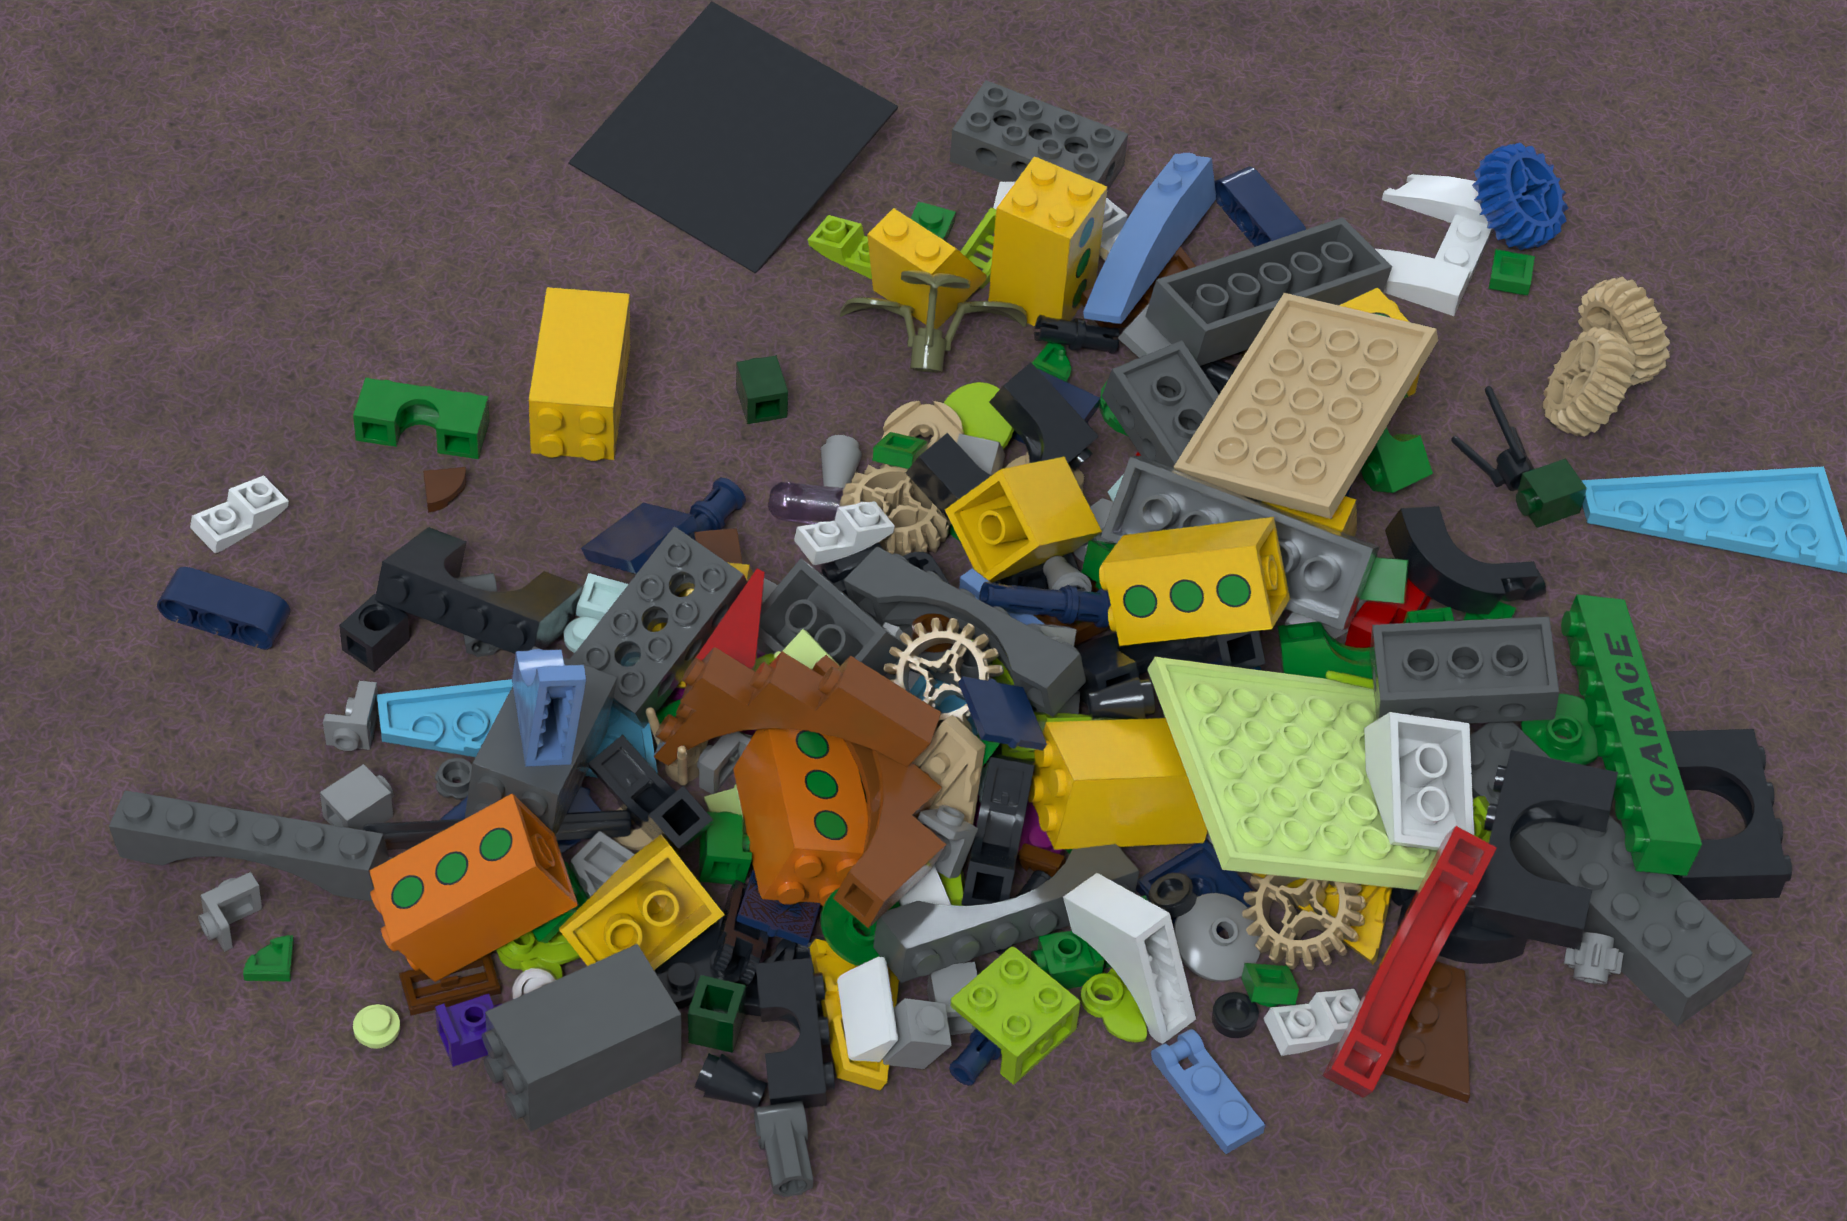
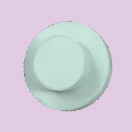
M580 617L571 621L564 630V642L567 648L575 653L599 623V620L592 617Z

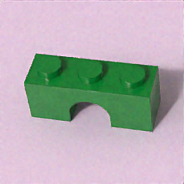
M365 378L353 414L355 439L361 442L397 447L400 435L405 429L414 425H427L436 430L438 453L479 459L490 423L488 396L477 395L471 392L463 393L437 389L431 386L404 384L391 380Z
M1387 426L1361 468L1362 476L1372 491L1394 493L1433 474L1421 435L1397 434L1391 436Z

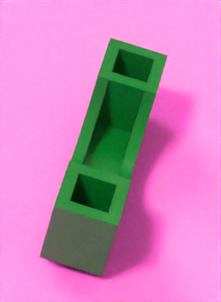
M1451 607L1408 611L1403 623L1455 620ZM1319 621L1278 626L1282 673L1327 679L1326 672L1334 671L1372 679L1370 647L1354 648L1336 641Z

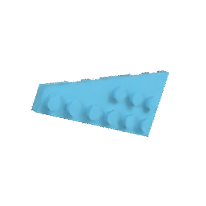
M1824 466L1581 480L1587 488L1582 505L1587 523L1847 573V538Z
M512 679L378 694L377 703L382 742L476 757L513 686ZM612 706L608 730L595 757L623 734L658 774L650 724L648 723L645 728H642ZM589 768L586 776L598 778Z

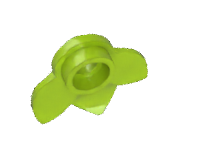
M530 931L496 949L500 961L511 969L524 972L535 967L545 968L551 971L557 979L563 977L561 964L581 958L560 931L546 944L539 942L533 932Z
M1111 968L1108 973L1097 974L1086 981L1080 995L1083 1008L1089 1014L1102 1018L1108 1032L1115 1037L1128 1042L1145 1041L1147 1038V1028L1144 1017L1132 994L1115 970ZM1101 994L1107 995L1111 1000L1103 1001L1096 998V996Z

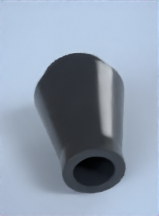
M1138 676L1101 690L1087 693L1088 710L1091 719H1145V715L1155 713L1154 694L1149 679L1139 680Z
M709 1053L694 1088L705 1092L703 1097L754 1108L758 1107L768 1083L759 1080L724 1054L717 1057Z

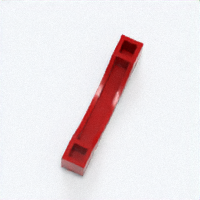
M1455 826L1445 835L1324 1071L1323 1077L1363 1098L1373 1092L1395 1049L1408 1015L1432 966L1465 906L1476 890L1497 847L1458 826Z

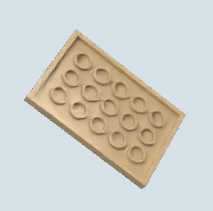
M1284 293L1174 465V469L1242 496L1331 519L1438 342L1437 329Z

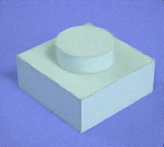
M588 573L577 604L575 616L592 617L600 621L628 584Z

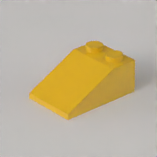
M660 834L627 860L559 928V931L587 966L638 944L653 970H655L725 914L662 834Z

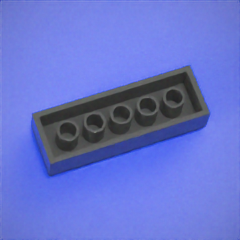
M1342 217L1156 280L1145 317L1171 344L1182 340L1198 365L1201 366L1249 349L1284 293L1341 305L1377 287L1383 293L1392 266Z
M1131 456L1129 458L1101 538L1117 544L1121 537L1127 534L1274 517L1290 596L1285 609L1342 631L1351 625L1380 548L1372 543L1256 499L1242 496L1142 456Z

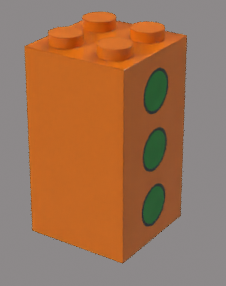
M757 729L735 764L733 771L746 833L750 840V852H752V861L760 896L762 899L779 900L780 903L785 905L798 902H815L823 906L828 897L836 889L840 888L848 872L863 854L868 829V814L858 766L843 738L805 730Z
M513 793L369 871L374 889L370 892L371 899L376 909L382 914L385 926L381 928L384 941L393 952L399 951L402 953L415 971L422 970L434 982L578 906L555 834Z

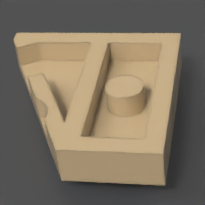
M953 714L941 723L934 732L931 744L913 763L942 787L930 809H937L941 805L955 808L964 814L966 822L973 825L985 744Z

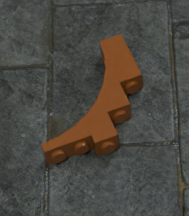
M714 647L703 660L695 658L687 668L682 681L687 683V686L677 709V715L674 717L668 714L656 732L655 737L660 739L654 758L669 766L677 759L679 746H685L686 750H689L711 738L742 730L779 728L805 730L843 738L876 750L908 767L931 744L941 712L852 656H849L838 669L832 666L824 676H821L782 651L770 665L763 662L755 672Z
M825 655L815 663L812 670L824 676L830 667L833 666L838 669L840 666ZM844 739L859 768L866 793L868 829L863 854L848 872L833 899L869 928L931 871L947 845L917 820L920 811L930 809L942 787L913 762L906 767L876 750Z

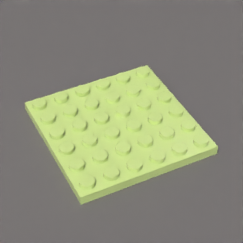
M1154 657L1147 670L1222 870L1418 890L1438 850L1391 845L1366 773L1364 728L1377 720L1373 689L1324 678Z

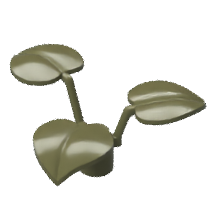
M915 270L903 271L901 279L911 284L930 285L926 328H918V335L915 334L911 314L914 313V308L911 306L879 298L858 297L848 299L840 311V317L863 309H886L903 316L908 333L907 347L912 348L910 369L934 373L943 372L945 351H950L952 339L964 314L971 312L993 313L1008 317L1020 323L1023 327L1027 325L1026 311L1016 304L1002 301L960 302L957 305L958 310L944 339L942 338L943 331L934 329L938 287L970 288L971 281L952 274L937 273L932 275L929 272Z

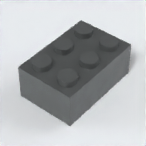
M800 558L762 604L759 638L775 652H782L797 634L804 629L839 666L849 656H852L885 677L887 672L884 671V665L887 663L895 664L899 660L889 653L891 647H897L903 652L907 648V646L802 558Z

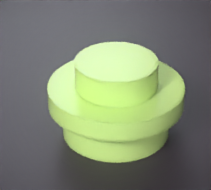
M380 1004L370 1005L360 1010L355 1016L353 1032L361 1044L374 1049L383 1048L391 1044L399 1035L400 1020L392 1008Z

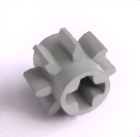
M1584 932L1580 950L1566 947L1564 964L1569 965V968H1574V979L1605 985L1608 981V975H1611V973L1620 975L1624 953L1619 952V949L1613 948V937Z

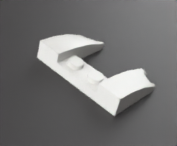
M1411 174L1407 177L1406 182L1408 183L1399 189L1389 188L1384 191L1382 200L1450 222L1451 225L1435 259L1406 252L1375 249L1392 266L1384 293L1454 316L1494 229H1487V219L1484 215H1479L1482 211L1481 206L1474 201L1478 196V192L1472 186L1476 181L1449 176Z

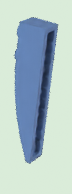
M1193 153L1175 154L1143 194L1115 240L1084 308V319L1122 324L1216 200L1212 158L1196 156Z

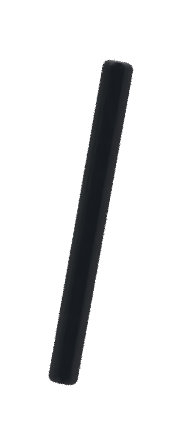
M627 810L567 813L555 837L557 841L592 839L599 831L609 838L626 837L631 832V816ZM464 819L366 824L362 830L383 834L387 850L410 849Z

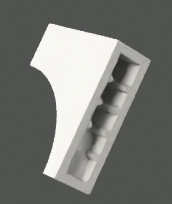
M1098 873L1063 896L1072 932L1091 945L1119 975L1136 1001L1148 1027L1149 1034L1156 1041L1164 1044L1196 1020L1169 912Z

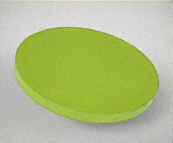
M977 382L964 385L950 394L944 401V404L951 407L959 416L964 435L1000 442L1002 449L1006 447L1014 429L989 403L1000 390L998 387L988 383Z

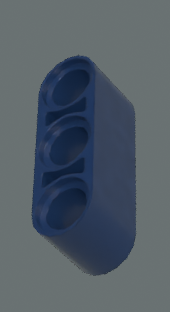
M1249 166L1214 181L1217 204L1220 207L1224 206L1222 207L1223 211L1241 232L1246 231L1243 234L1254 247L1306 230L1301 220L1254 167Z
M179 567L175 571L157 602L159 612L168 620L176 622L179 619L177 623L212 634H216L218 631V636L253 647L258 644L257 648L263 650L272 647L291 612L287 602L276 594L190 567Z

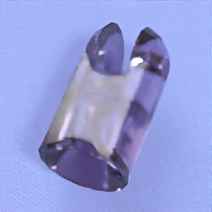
M780 482L771 489L768 509L775 518L783 521L810 524L835 521L837 508L840 507L841 496H843V488Z

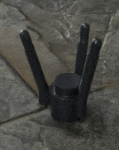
M1487 386L1485 393L1509 445V449L1498 455L1496 459L1497 468H1493L1459 437L1453 436L1451 441L1491 478L1496 487L1505 484L1510 491H1516L1519 489L1522 473L1535 468L1527 457L1516 428L1510 427L1493 388Z

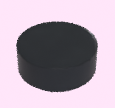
M1170 873L1160 877L1153 883L1149 891V899L1152 904L1169 912L1171 918H1177L1186 914L1194 907L1197 893L1189 877L1181 873Z
M1229 992L1220 996L1215 1001L1212 1011V1023L1215 1029L1229 1038H1243L1251 1034L1256 1028L1259 1017L1257 1004L1251 1002L1249 996L1239 992Z

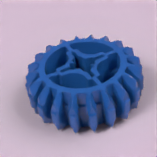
M1520 142L1500 146L1479 161L1480 167L1474 171L1477 181L1472 184L1473 188L1478 192V196L1474 201L1481 206L1482 211L1479 215H1484L1488 221L1487 229L1493 228L1496 231L1497 240L1505 239L1508 247L1516 246L1519 250L1531 249L1535 246L1538 248L1548 243V240L1561 232V225L1566 222L1563 212L1568 209L1567 204L1562 199L1566 192L1560 188L1559 181L1561 178H1557L1553 173L1554 165L1546 164L1543 153L1536 154L1533 146L1525 147Z

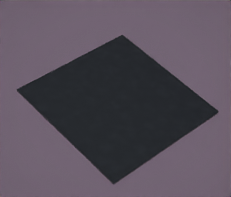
M711 1L573 156L568 164L756 274L896 112L898 106Z

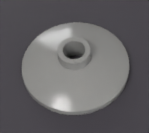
M1219 893L1204 894L1197 897L1194 907L1189 912L1176 918L1174 932L1181 960L1196 975L1215 982L1231 981L1242 976L1245 963L1255 964L1257 962L1260 951L1255 944L1260 936L1248 935L1246 929L1255 920L1243 918L1242 911L1247 907L1239 900ZM1217 926L1227 930L1229 939H1223L1217 934Z

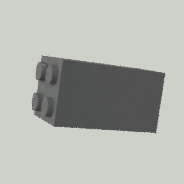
M563 657L565 665H583ZM584 665L586 684L570 765L525 767L512 686L472 763L465 818L513 793L556 836L589 770L588 763L594 759L607 733L617 677Z
M638 944L485 1012L486 1032L482 1033V1040L488 1052V1056L483 1059L486 1071L494 1084L502 1082L507 1091L504 1097L511 1115L515 1120L523 1118L530 1132L681 1063V1013Z

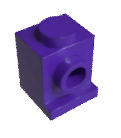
M489 994L447 1008L444 1004L435 1006L437 1031L453 1067L488 1055L482 1040V1033L486 1032L485 1012L502 1005V1003L493 1005Z

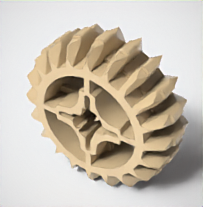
M1622 276L1617 279L1612 278L1599 282L1589 289L1587 294L1582 296V305L1578 307L1582 318L1578 320V323L1583 328V331L1588 332L1593 327L1598 329L1603 327L1608 331L1612 330L1620 334L1622 338L1626 339L1634 347L1633 353L1636 355V362L1633 366L1636 370L1630 378L1633 386L1652 380L1662 369L1666 368V359L1670 357L1669 351L1666 348L1670 344V340L1665 336L1664 332L1667 326L1662 324L1661 312H1657L1654 307V299H1648L1646 290L1643 287L1638 288L1633 279L1627 281Z
M1593 327L1588 332L1583 331L1579 335L1578 340L1570 342L1566 352H1561L1559 362L1554 364L1555 369L1552 375L1547 378L1549 385L1543 393L1546 397L1543 401L1545 417L1565 433L1584 437L1590 432L1595 433L1599 430L1601 424L1608 423L1609 416L1613 412H1617V406L1621 400L1625 399L1624 395L1627 388L1632 386L1630 378L1636 370L1633 366L1636 362V355L1633 353L1634 347L1626 339L1622 338L1620 334L1612 330L1608 331L1603 327L1599 329Z
M882 463L880 469L868 465L865 474L855 473L852 483H846L843 496H841L839 501V507L875 501L895 526L893 533L879 542L885 551L901 556L912 552L927 553V550L936 553L940 542H945L951 522L905 473L908 469L890 467Z
M939 618L932 619L931 633H927L921 623L915 624V631L919 638L913 641L908 634L902 633L900 639L908 646L903 652L897 647H891L889 650L893 657L899 659L898 665L892 663L884 665L885 672L896 675V679L890 681L910 692L908 683L910 669L924 676L927 686L923 694L925 697L923 701L934 708L936 705L940 706L942 701L950 695H958L963 698L964 696L961 689L953 684L943 683L939 689H935L934 686L938 682L929 671L925 670L926 668L935 673L937 671L944 673L948 668H952L953 671L949 672V674L958 684V681L961 679L960 669L964 662L962 658L966 650H969L976 659L979 679L988 681L991 677L1000 676L1004 673L1001 665H988V663L999 656L995 648L984 652L981 651L988 644L989 638L982 634L974 641H971L975 633V627L970 623L963 628L961 634H958L959 622L955 618H950L946 631H943ZM942 643L954 644L952 649H947L945 655L937 661H928L918 657L919 654L931 646ZM967 704L955 711L941 713L936 726L937 730L941 723L953 714L972 732V725L968 721L971 713Z
M1266 874L1264 879L1259 876H1251L1250 882L1258 891L1244 893L1243 898L1251 907L1243 910L1242 916L1245 919L1255 920L1248 926L1246 931L1249 936H1260L1255 946L1261 953L1270 950L1269 958L1272 962L1277 964L1286 956V965L1294 970L1300 958H1303L1306 969L1313 970L1315 966L1314 958L1320 957L1325 965H1330L1332 959L1329 952L1335 949L1341 956L1346 955L1347 949L1342 943L1344 939L1357 942L1359 936L1350 926H1361L1365 923L1364 916L1357 912L1366 907L1364 897L1356 895L1362 889L1361 884L1307 879L1298 888H1288L1285 885L1302 878ZM1328 884L1332 885L1339 894V909L1336 918L1331 916L1326 908L1322 907L1327 896L1324 891ZM1273 900L1278 902L1282 909L1286 910L1285 916L1281 921L1284 927L1279 934L1270 925L1269 914ZM1309 903L1311 904L1314 912L1302 910L1299 915L1293 906L1307 907ZM1311 929L1324 931L1314 938L1300 940Z

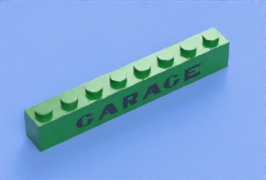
M1576 594L1570 611H1566L1562 617L1561 631L1563 636L1567 637L1570 647V662L1576 668L1579 678V692L1584 696L1588 708V723L1590 726H1593L1597 738V753L1602 757L1606 770L1618 772L1614 792L1616 802L1615 813L1617 819L1621 820L1624 829L1625 848L1631 853L1636 871L1687 876L1702 846V842L1625 599Z

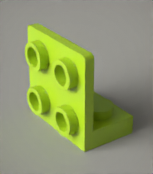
M1010 947L951 998L950 1006L1001 1049L1000 1074L1014 1085L1077 1029L1080 1000L1017 948Z

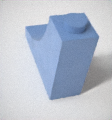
M533 649L530 651H516L512 684L525 767L570 765L586 684L584 665H565L562 650Z

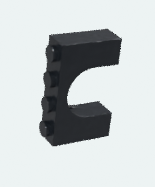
M1031 362L1005 383L989 401L1024 441L1029 455V463L1065 457L1068 465L1075 471L1093 455L1088 448L1099 436ZM948 433L922 453L905 472L948 520L945 509L992 476L982 470Z
M430 527L382 561L375 600L513 654H516V651H530L533 646L544 650L562 635L566 626L576 618L577 604L583 587L545 571L525 587L515 591L494 592L468 586L454 579L460 577L467 541Z
M1259 631L1119 646L1116 632L1074 646L1082 657L1086 682L1078 691H1080V700L1087 705L1088 692L1098 691L1136 676L1139 678V675L1148 672L1147 669L1154 657L1246 669L1266 664Z
M1754 729L1666 731L1684 789L1707 791L1723 797L1739 811L1745 824V830L1733 837L1701 840L1702 846L1688 875L1673 876L1698 900L1780 898L1785 882L1791 880L1792 863L1790 856L1783 853L1781 845L1783 825L1781 819L1775 818L1774 788L1771 782H1766L1764 773L1766 766L1765 750L1763 746H1758Z
M1514 750L1510 751L1507 766L1498 765L1493 791L1500 793L1498 805L1489 803L1484 830L1492 831L1489 844L1497 847L1480 883L1466 905V908L1474 909L1471 927L1580 950L1592 889L1551 881L1531 874L1516 860L1510 844L1522 830L1543 822L1563 823L1606 833L1618 772Z

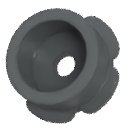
M451 758L443 762L435 775V780L438 782L436 784L438 793L445 798L452 796L456 800L465 799L469 791L471 763L462 758ZM459 779L461 782L453 783V780Z

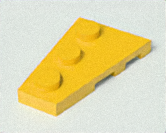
M815 939L809 949L814 972H822L825 1000H821L823 1015L828 1019L830 1048L836 1076L839 1079L880 1091L887 1083L889 1065H884L883 1059L881 1062L853 1061L849 1059L847 1053L837 980L843 973L858 966L838 956L826 941ZM887 966L894 1008L897 1003L899 979Z

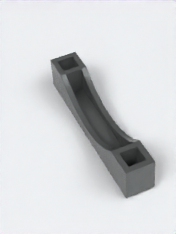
M876 547L844 579L848 597L881 625H884L885 622L891 625L912 624L917 617L929 613L941 614L949 619H957L959 622L958 633L960 634L968 623L972 624L975 627L972 639L975 640L978 636L985 634L989 638L986 646L989 649L995 648L998 651L999 656L997 658L1005 666L1014 685L1024 688L1030 705L1052 717L1086 682L1082 657L1071 644L1066 642L1060 643L1048 637L1038 627L1032 624L1026 625L1010 617L1004 609L998 606L991 607L976 599L968 590L957 589L944 582L934 572H925L915 567L899 554H891Z
M126 790L109 825L118 854L122 858L161 866L176 860L192 857L218 856L243 859L292 873L316 884L333 895L371 902L373 901L370 892L374 889L369 871L390 860L384 835L381 833Z
M1117 844L1072 849L1065 864L1052 878L1038 888L1016 898L992 904L971 906L939 905L915 901L888 910L877 920L873 948L880 957H885L887 966L901 983L920 976H927L932 972L953 964L968 962L981 955L999 949H1006L1019 942L1037 936H1044L1052 931L1069 926L1070 922L1063 896L1096 873L1135 894L1139 870Z

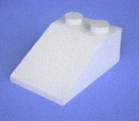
M1389 712L1364 728L1366 773L1391 845L1438 850L1445 835L1455 826L1474 835L1469 723Z

